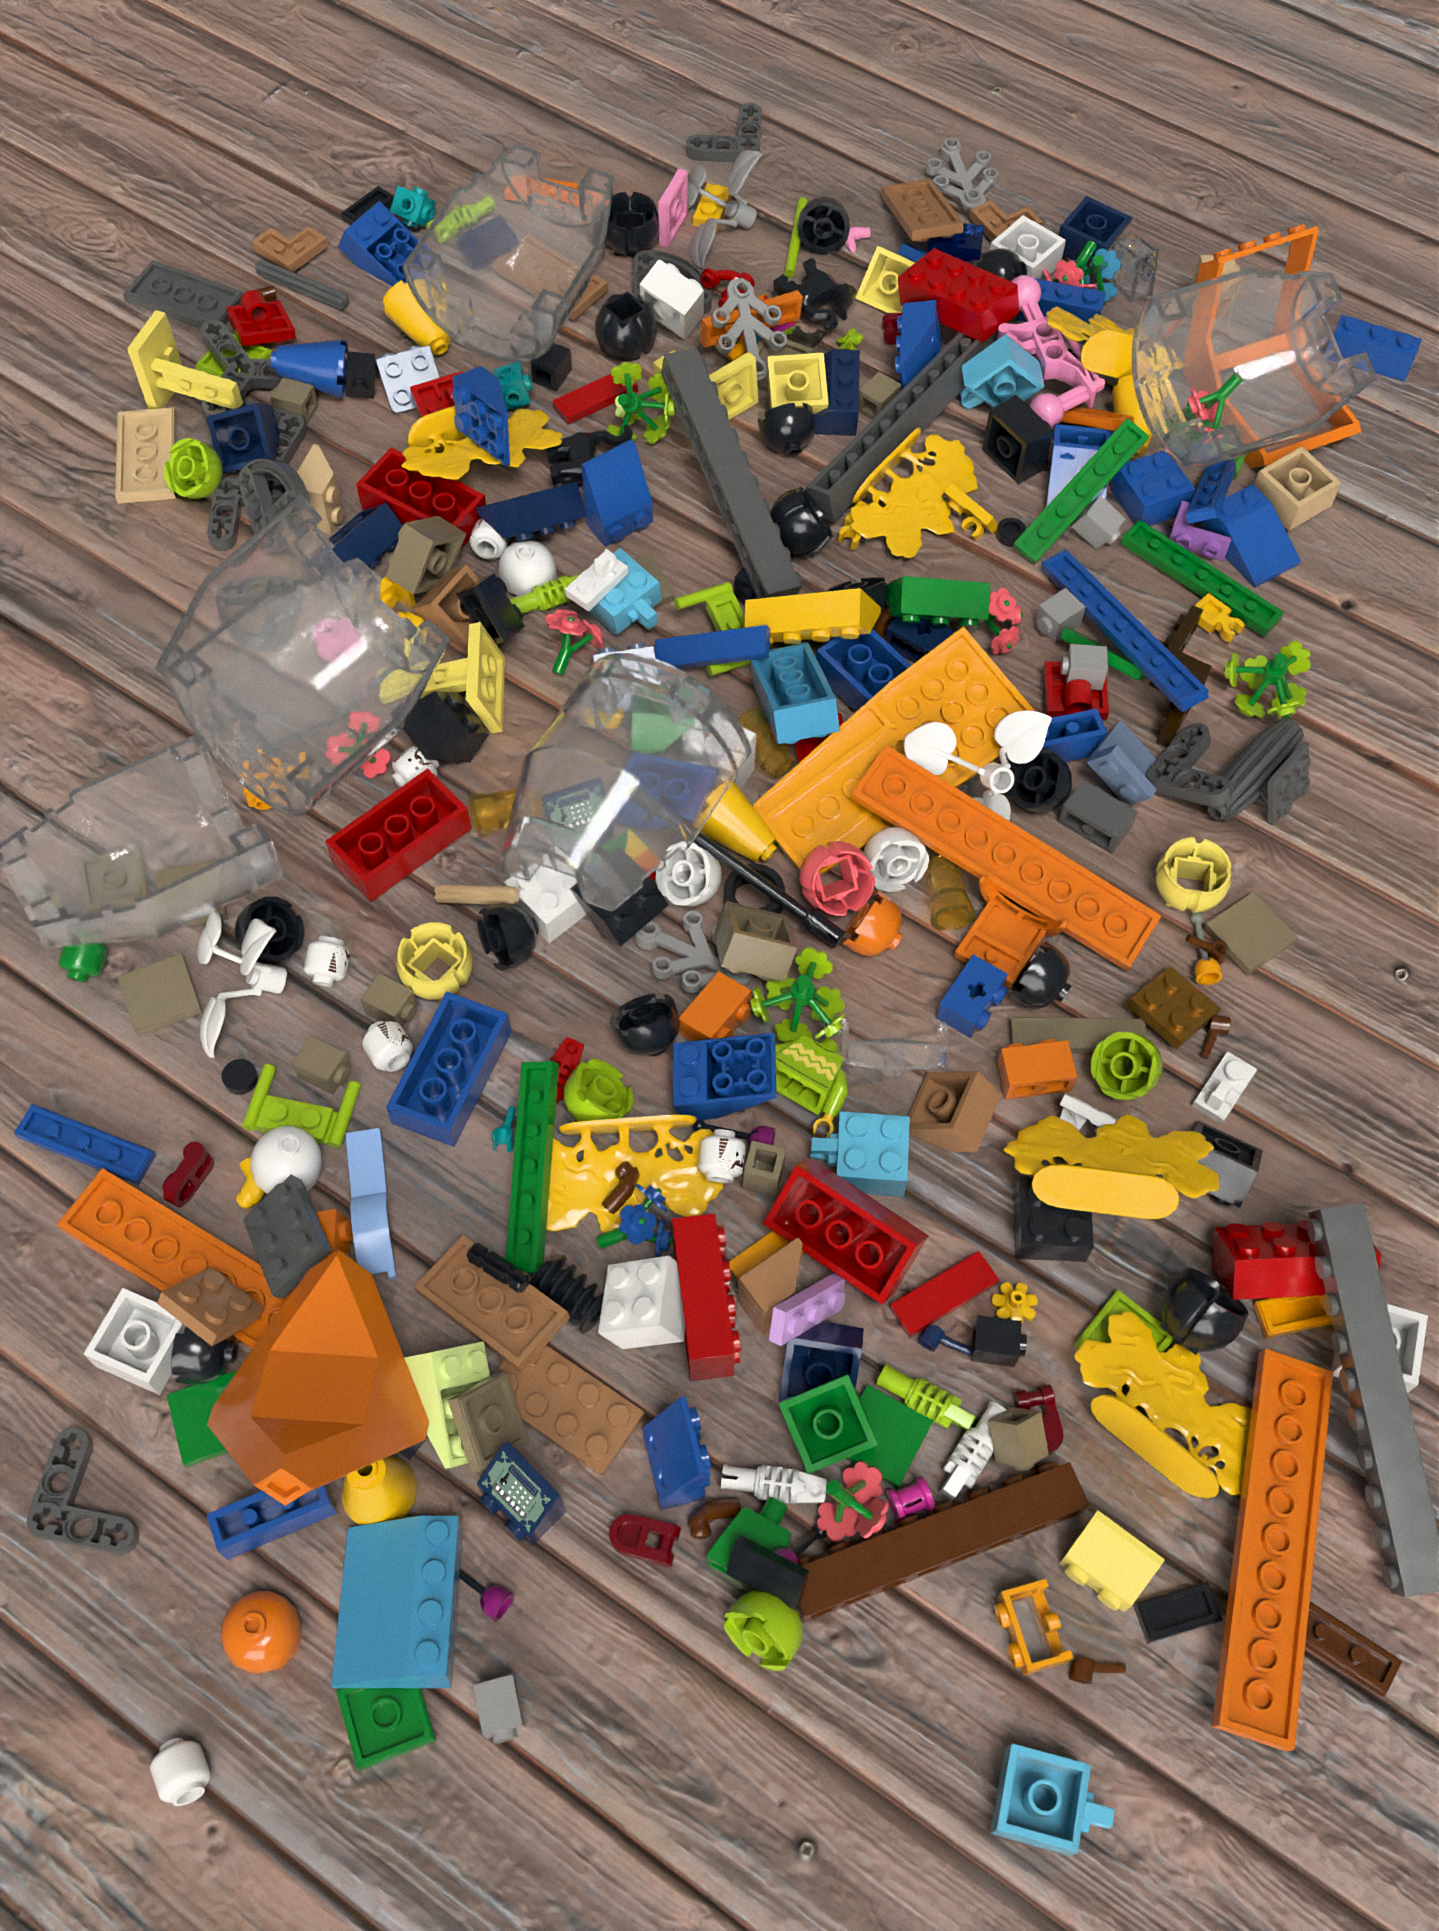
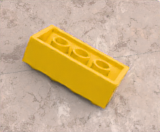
M861 588L745 600L744 628L767 625L771 629L770 646L774 642L795 645L800 644L801 640L812 639L816 642H826L830 640V637L839 636L844 639H857L861 634H870L881 614V607Z

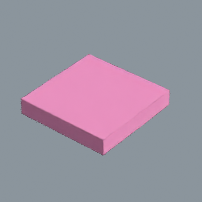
M682 169L677 170L658 202L659 246L666 248L670 246L688 215V173Z

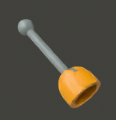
M1192 913L1190 922L1195 926L1197 938L1205 941L1201 926L1203 916L1200 913ZM1199 948L1201 959L1198 960L1194 967L1196 982L1200 985H1212L1219 982L1223 977L1221 966L1217 960L1208 957L1207 952Z

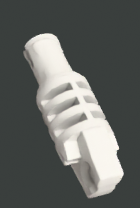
M990 1401L976 1427L966 1430L945 1464L943 1470L949 1475L939 1492L950 1500L956 1498L963 1485L970 1489L972 1488L993 1454L994 1450L988 1420L1006 1411L1007 1409Z
M728 1464L723 1466L722 1474L724 1476L738 1477V1479L722 1478L721 1489L752 1492L754 1497H758L759 1500H767L768 1497H773L782 1503L794 1505L795 1503H824L827 1479L801 1472L798 1469L769 1465L758 1466L757 1470L728 1466Z

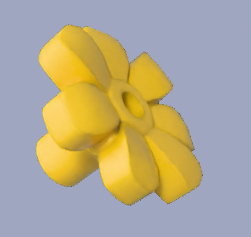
M1009 1282L1003 1283L1000 1286L1001 1294H994L991 1300L993 1307L1000 1308L995 1314L996 1318H1010V1320L1022 1321V1324L1023 1319L1028 1322L1033 1321L1036 1311L1032 1308L1038 1304L1036 1295H1026L1028 1286L1024 1283H1018L1015 1289H1013Z

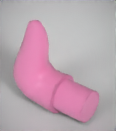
M856 226L850 228L848 240L845 244L852 254L856 251L855 240L870 238V227Z

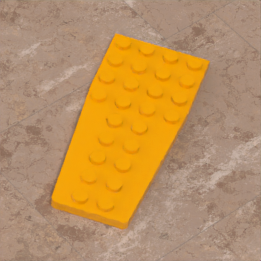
M963 626L890 681L839 727V732L832 733L753 804V807L777 838L776 843L799 871L804 861L803 858H806L819 845L826 847L828 842L844 841L862 850L865 848L870 837L887 827H895L850 798L852 792L885 744L906 756L904 751V738L906 735L923 724L940 722L949 726L956 736V747L951 754L983 768L986 764L1000 758L999 750L1002 746L994 738V732L998 723L1010 713L1035 710ZM948 760L946 770L936 776L955 788H959L978 773ZM839 861L820 868V876L839 865Z

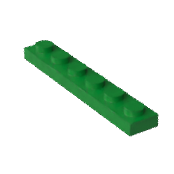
M1127 418L1015 541L1013 548L1035 566L1146 443L1149 435Z
M1139 520L1122 536L1121 545L1200 596L1204 597L1208 593L1232 610L1231 616L1240 619L1245 625L1265 637L1282 620L1284 611L1143 521Z
M554 1061L521 1063L506 1260L514 1264L515 1269L520 1268L528 1274H534L544 1264L559 1064Z

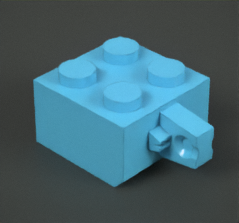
M1006 334L962 365L966 388L960 392L962 405L968 410L983 402L993 408L1014 395L1025 401L1045 387L1040 362Z
M619 548L613 554H615L616 559L628 566L629 574L607 593L589 613L614 635H618L636 620L650 630L658 624L657 613L652 608L662 601L659 581Z
M840 1111L837 1133L829 1134V1138H812L810 1157L816 1160L828 1161V1166L836 1167V1175L865 1194L904 1197L908 1182L910 1116Z
M1011 1743L1004 1749L990 1834L1072 1856L1078 1853L1081 1832L1089 1833L1090 1824L1107 1829L1112 1828L1115 1809L1093 1803L1094 1794L1087 1792L1091 1770L1090 1765Z

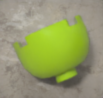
M185 438L177 441L170 448L169 453H172L169 462L165 461L164 478L171 491L187 498L200 499L211 495L219 487L223 476V465L219 455L211 446L198 440Z
M1116 1032L1111 1034V1036H1108L1096 1046L1091 1057V1073L1093 1078H1096L1104 1094L1115 1099L1134 1100L1147 1095L1157 1086L1162 1075L1163 1060L1158 1048L1150 1039L1135 1032Z
M591 1059L588 1063L581 1062L571 1072L564 1086L563 1097L568 1112L578 1122L624 1118L631 1111L634 1103L633 1091L630 1085L625 1088L620 1080L623 1075L618 1069L608 1062Z
M753 1590L743 1594L734 1602L724 1616L728 1617L724 1623V1629L731 1641L747 1657L754 1652L757 1656L763 1658L759 1665L773 1671L785 1670L802 1643L803 1625L796 1609L793 1610L779 1598L766 1592Z

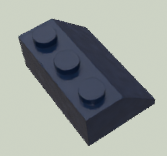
M831 349L824 354L828 407L814 414V434L856 436L859 413L860 350Z
M578 482L476 508L477 513L503 538L516 536L517 541L533 538V531L536 530L538 535L554 532V525H559L560 529L575 526V519L586 517Z
M386 502L361 510L301 563L306 569L334 588L343 585L350 587L361 578L359 573L365 567L370 569L381 561L379 556L385 550L389 552L396 548L399 540L398 533L403 525Z

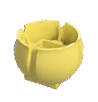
M1194 837L1181 839L1163 853L1157 864L1156 886L1159 894L1166 901V906L1173 907L1179 911L1190 909L1192 913L1205 912L1218 905L1224 899L1231 885V862L1228 855L1221 847L1207 839H1204L1201 843H1196ZM1177 877L1203 881L1202 891L1181 887L1177 884Z
M439 922L421 924L410 930V939L403 937L396 956L397 972L403 985L413 990V993L420 998L438 1000L439 1002L442 1001L446 991L452 994L458 993L460 990L459 986L466 985L473 970V957L467 940L460 932L456 933L452 926ZM438 957L451 968L439 980L433 981L423 972Z

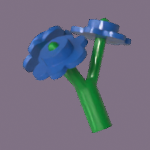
M637 1183L636 1187L648 1198L643 1204L622 1208L620 1211L622 1222L619 1227L597 1236V1243L601 1249H605L626 1239L635 1245L643 1241L655 1242V1258L662 1257L663 1251H669L670 1244L673 1243L671 1238L672 1230L666 1229L667 1222L665 1220H660L658 1234L654 1235L652 1229L656 1226L657 1220L654 1214L646 1211L655 1203L664 1212H667L668 1209L662 1205L666 1198L661 1195L662 1191L660 1188L655 1189L649 1185L645 1190Z

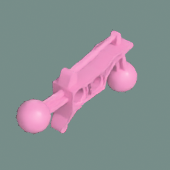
M1020 275L1011 282L1018 284L1019 311H1023L1027 322L1017 325L1009 323L1000 324L997 338L999 339L1006 334L1033 355L1041 364L1043 380L1058 379L1074 387L1059 396L1049 393L1038 395L1030 404L1032 410L1043 420L1047 421L1051 428H1054L1055 424L1061 422L1065 411L1083 402L1089 409L1092 408L1096 393L1104 389L1105 380L1099 378L1097 373L1084 368L1081 363L1082 348L1078 342L1067 339L1061 332L1048 325L1046 320L1048 317L1043 316L1038 305L1042 295L1038 281L1031 276ZM1063 337L1065 338V340L1067 341V343L1069 344L1077 358L1068 351L1066 344L1063 340Z

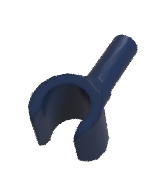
M936 1325L927 1327L918 1339V1343L932 1352L937 1349L939 1344L968 1356L972 1350V1347L946 1336L945 1332Z

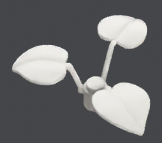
M1031 710L1017 711L1005 716L998 723L994 732L996 742L1002 746L999 750L1001 764L992 762L981 768L952 755L951 753L956 747V736L949 726L940 722L923 724L908 733L904 738V751L908 759L934 775H940L946 770L948 760L980 774L982 784L989 789L984 791L983 798L973 797V799L1009 821L1011 814L1010 804L1007 798L1000 794L1009 791L1014 784V775L1009 770L1010 764L1007 763L1006 756L1010 761L1018 764L1032 761L1044 745L1047 729L1052 718Z
M216 911L210 912L206 927L200 936L197 952L200 964H208L212 953L241 964L240 971L242 975L246 976V983L252 986V989L223 992L217 998H210L200 1024L201 1044L210 1058H215L214 1047L225 1018L226 999L248 995L260 996L262 990L280 994L285 986L287 977L285 968L256 962L271 937L277 932L260 919H253L248 926L242 943V958L220 949L216 944L222 930L221 918Z

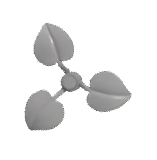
M744 150L735 159L728 175V182L730 183L728 191L736 200H731L729 203L701 189L707 175L706 169L703 166L696 165L692 169L688 178V209L694 204L698 193L725 207V215L728 216V220L708 218L705 224L701 223L696 229L690 242L689 254L693 263L698 267L705 269V258L716 234L717 224L731 225L733 227H736L738 224L745 229H749L754 223L757 210L747 205L748 201L742 199L738 192L756 162L763 155L761 152Z

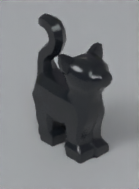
M813 258L803 262V268L807 275L802 279L801 284H796L792 280L788 282V277L784 274L773 280V290L779 295L798 290L803 296L801 315H805L813 321H828L824 325V330L832 331L837 327L839 317L834 311L817 309L826 302H830L841 318L846 320V310L852 305L853 298L856 295L854 286L847 283L838 284L831 275L817 269L816 261Z
M628 425L623 426L620 436H614L605 430L591 433L577 432L570 437L561 439L560 445L546 448L549 462L553 464L549 467L554 487L574 482L583 484L582 464L596 457V446L600 442H606L612 446L609 449L611 450L631 440L633 436L632 429ZM566 457L569 459L568 462L558 464L560 458Z

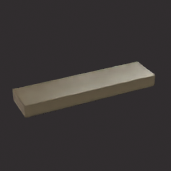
M1011 1017L1010 1019L1011 1044L1022 1043L1025 1046L1038 1044L1046 1039L1068 1040L1071 1053H1094L1096 1046L1101 1041H1104L1108 1036L1116 1032H1135L1147 1038L1145 1022L1142 1019Z

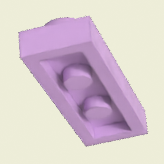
M833 1273L774 1306L769 1341L782 1346L838 1313L845 1303L846 1296L843 1292L845 1279Z

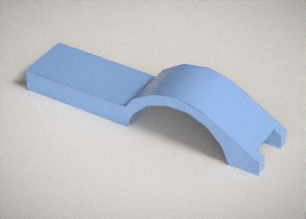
M374 1128L345 1133L351 1189V1225L357 1264L371 1274L388 1272L390 1280L397 1279L388 1223L387 1199L389 1197L381 1129Z

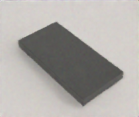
M152 260L125 291L123 296L125 302L153 312L155 310L164 312L169 318L201 329L204 322L212 319L221 321L226 325L229 321L226 307L241 305V298L244 292Z

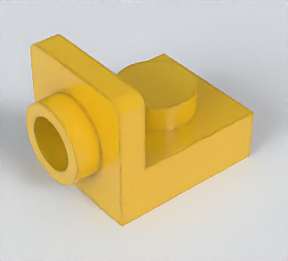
M386 576L365 593L370 613L377 618L392 610L398 601L410 609L416 605L414 594Z

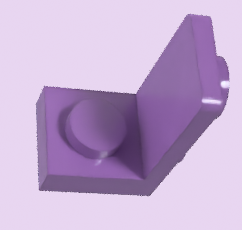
M1182 501L1169 539L1190 552L1223 561L1231 538L1192 527L1193 523L1188 524L1186 513L1190 503Z

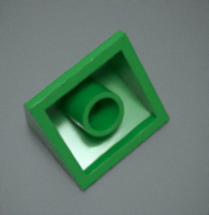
M848 1373L778 1402L808 1474L878 1445L862 1401Z

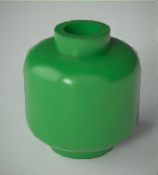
M75 932L74 936L65 938L58 965L62 970L68 972V979L87 983L88 977H98L101 975L108 952L107 947L101 943V937L85 932Z

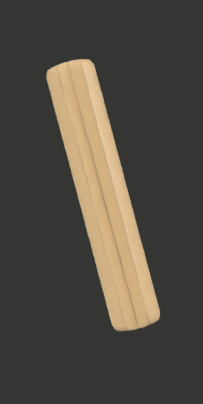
M438 885L434 889V898L438 903L495 905L500 903L518 904L520 901L519 889L510 886Z

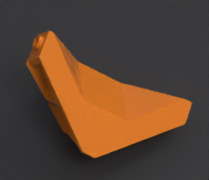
M339 1249L306 1272L213 1405L207 1423L208 1427L251 1483L285 1506L307 1492L424 1441L427 1435L429 1419L373 1276Z

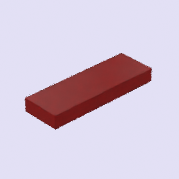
M609 374L552 400L553 408L568 425L615 403L616 397L626 394L627 389L622 383L615 384L613 377ZM635 382L632 388L633 392L637 393L638 384Z
M980 1251L893 1302L890 1304L889 1309L910 1338L997 1285L999 1278Z

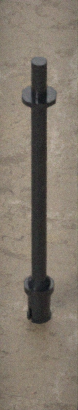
M633 783L626 789L624 794L649 811L645 819L650 821L657 816L698 847L708 851L723 865L802 920V925L805 927L803 930L807 933L813 932L830 944L832 948L836 947L846 933L845 930H842L822 915L824 912L819 908L817 911L807 909L664 806L666 800L664 795L655 800Z

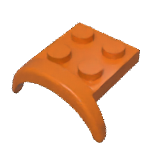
M982 875L979 880V888L987 905L955 951L954 957L967 964L972 955H976L1006 972L1008 976L1005 986L1012 989L1044 938L1061 933L1068 924V920L1065 918L1057 921L1047 920L1022 910L1000 894L992 885L988 876Z

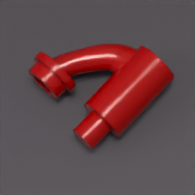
M706 268L700 276L702 285L707 289L717 287L720 281H731L735 278L746 279L753 288L755 286L753 278L745 272L740 274L733 270L714 271L711 268ZM727 288L721 293V299L718 301L720 308L728 299Z

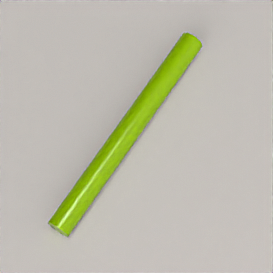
M804 197L799 198L797 201L784 275L788 278L795 276L801 243L797 223L801 210L808 203Z

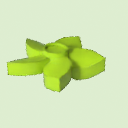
M854 327L851 328L845 337L837 338V342L841 345L838 349L857 350L855 345L862 341V334L857 333Z

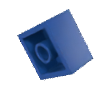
M1166 449L1127 462L1113 478L1110 490L1134 525L1141 520L1152 526L1177 517L1182 501L1191 503L1196 489Z

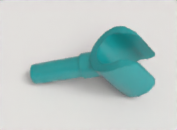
M508 1107L504 1123L501 1127H497L492 1131L494 1151L501 1144H507L508 1153L514 1149L512 1123L516 1113L515 1107Z

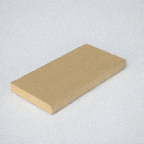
M174 407L118 412L115 498L118 504L176 499V492L169 489L164 478L165 461L169 462L172 453H169V450L176 443L177 414Z

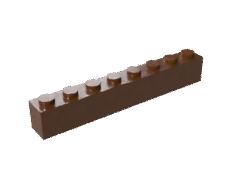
M1057 1461L1047 1463L1036 1469L1037 1475L1024 1479L1022 1474L1016 1475L1002 1482L1003 1488L990 1492L988 1488L977 1490L967 1496L969 1501L955 1506L953 1501L946 1502L933 1509L934 1514L926 1518L920 1519L919 1515H913L897 1523L899 1528L885 1533L884 1529L881 1528L879 1531L872 1533L870 1537L863 1538L864 1542L851 1547L848 1542H843L827 1550L828 1555L820 1559L814 1560L813 1556H807L797 1560L798 1565L810 1571L801 1604L797 1607L802 1623L1083 1514L1089 1507V1502L1071 1463L1068 1462L1060 1466Z

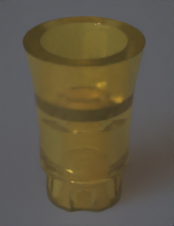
M756 707L748 710L734 722L756 733L755 762L772 778L778 779L784 776L794 766L795 759L789 753L785 743H777L761 708Z
M519 787L507 791L471 794L468 796L472 821L479 838L497 830L527 822L530 818L541 816L539 793L534 787L524 789Z
M942 855L933 857L928 863L926 870L931 906V925L941 931L964 928L973 922L976 912L969 900L961 870L958 868V865Z

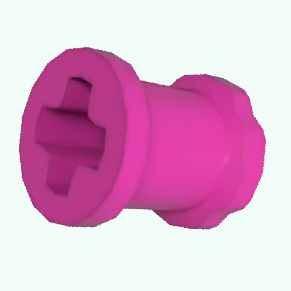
M923 1477L916 1478L914 1484L897 1491L893 1488L886 1490L888 1503L897 1522L921 1510L932 1511L935 1508L931 1491Z

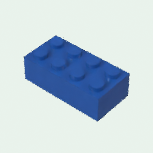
M873 629L870 634H861L857 639L836 637L816 652V659L831 689L855 712L890 681L912 666Z
M446 991L386 1106L392 1124L455 1147L512 1033L509 1015Z

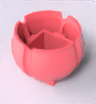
M831 841L826 844V847L823 845L815 847L806 858H803L799 881L800 885L803 886L802 893L804 898L815 909L818 910L819 908L828 915L845 916L848 909L856 912L870 899L875 886V877L873 872L869 871L873 867L866 854L855 845L844 841ZM839 861L843 879L822 886L819 874L820 868Z

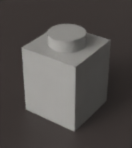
M1100 495L1081 513L1071 527L1097 550L1105 542L1110 545L1121 534L1118 528L1126 518Z
M1064 588L1039 605L1034 624L1042 634L1047 635L1055 643L1061 639L1060 635L1065 627L1076 629L1081 625L1086 606Z
M1070 644L1067 656H1062L1060 664V674L1065 675V684L1072 680L1082 679L1090 682L1092 689L1102 690L1108 672L1107 646Z
M513 1674L474 1684L473 1688L482 1735L486 1739L493 1738L494 1744L517 1738V1731L525 1729L517 1684Z

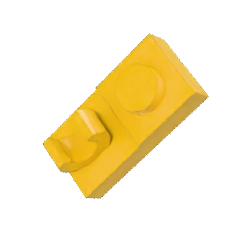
M953 483L946 489L945 494L950 500L948 506L958 515L964 512L968 516L961 524L962 529L966 532L969 527L977 526V529L972 533V537L976 541L983 536L984 528L991 534L997 530L998 524L994 517Z

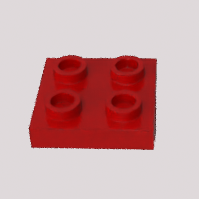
M250 290L243 294L241 305L226 307L227 318L241 346H257L270 342L282 343L286 340L296 339L295 328L280 300L267 302L260 291Z
M463 371L410 387V394L420 418L455 406L452 396L454 389L453 376L461 374Z
M1045 661L1043 676L1046 715L1053 718L1097 708L1101 719L1107 720L1109 715L1107 676L1102 690L1092 689L1090 682L1082 679L1072 680L1065 684V675L1060 674L1061 662Z

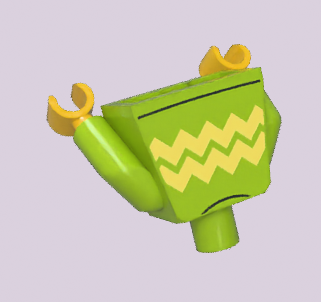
M801 1036L794 1042L775 1045L777 1091L817 1115L821 1111L825 1112L823 1118H819L814 1123L812 1134L813 1136L815 1135L816 1129L819 1126H826L829 1129L826 1138H829V1134H833L834 1130L833 1118L834 1116L838 1118L848 1095L846 1073L841 1070L844 1059L838 1054V1045L829 1038L822 1039L818 1043L808 1036Z

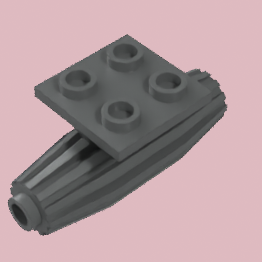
M1279 719L1256 736L1224 770L1221 776L1229 780L1232 798L1227 804L1222 806L1207 807L1208 813L1214 819L1229 821L1260 797L1268 805V824L1273 826L1281 816L1284 817L1289 813L1292 804L1299 796L1302 797L1306 794L1311 783L1310 779H1308L1311 764L1309 743L1303 741V729L1299 727V724L1293 722L1292 719Z

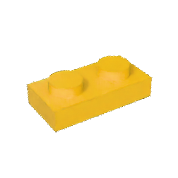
M707 183L705 191L729 203L732 195L729 194L728 187ZM702 195L693 216V226L698 227L701 223L705 224L708 218L723 219L726 208ZM717 224L716 231H718L721 224Z

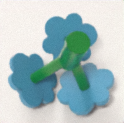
M1101 248L1096 251L1091 261V267L1087 269L1085 266V284L1090 283L1089 274L1092 273L1097 280V283H1095L1097 285L1096 290L1106 292L1104 303L1110 301L1111 297L1118 294V289L1114 287L1113 282L1104 283L1102 279L1110 280L1114 278L1115 272L1120 270L1122 264L1116 258L1117 254L1114 250L1107 251Z

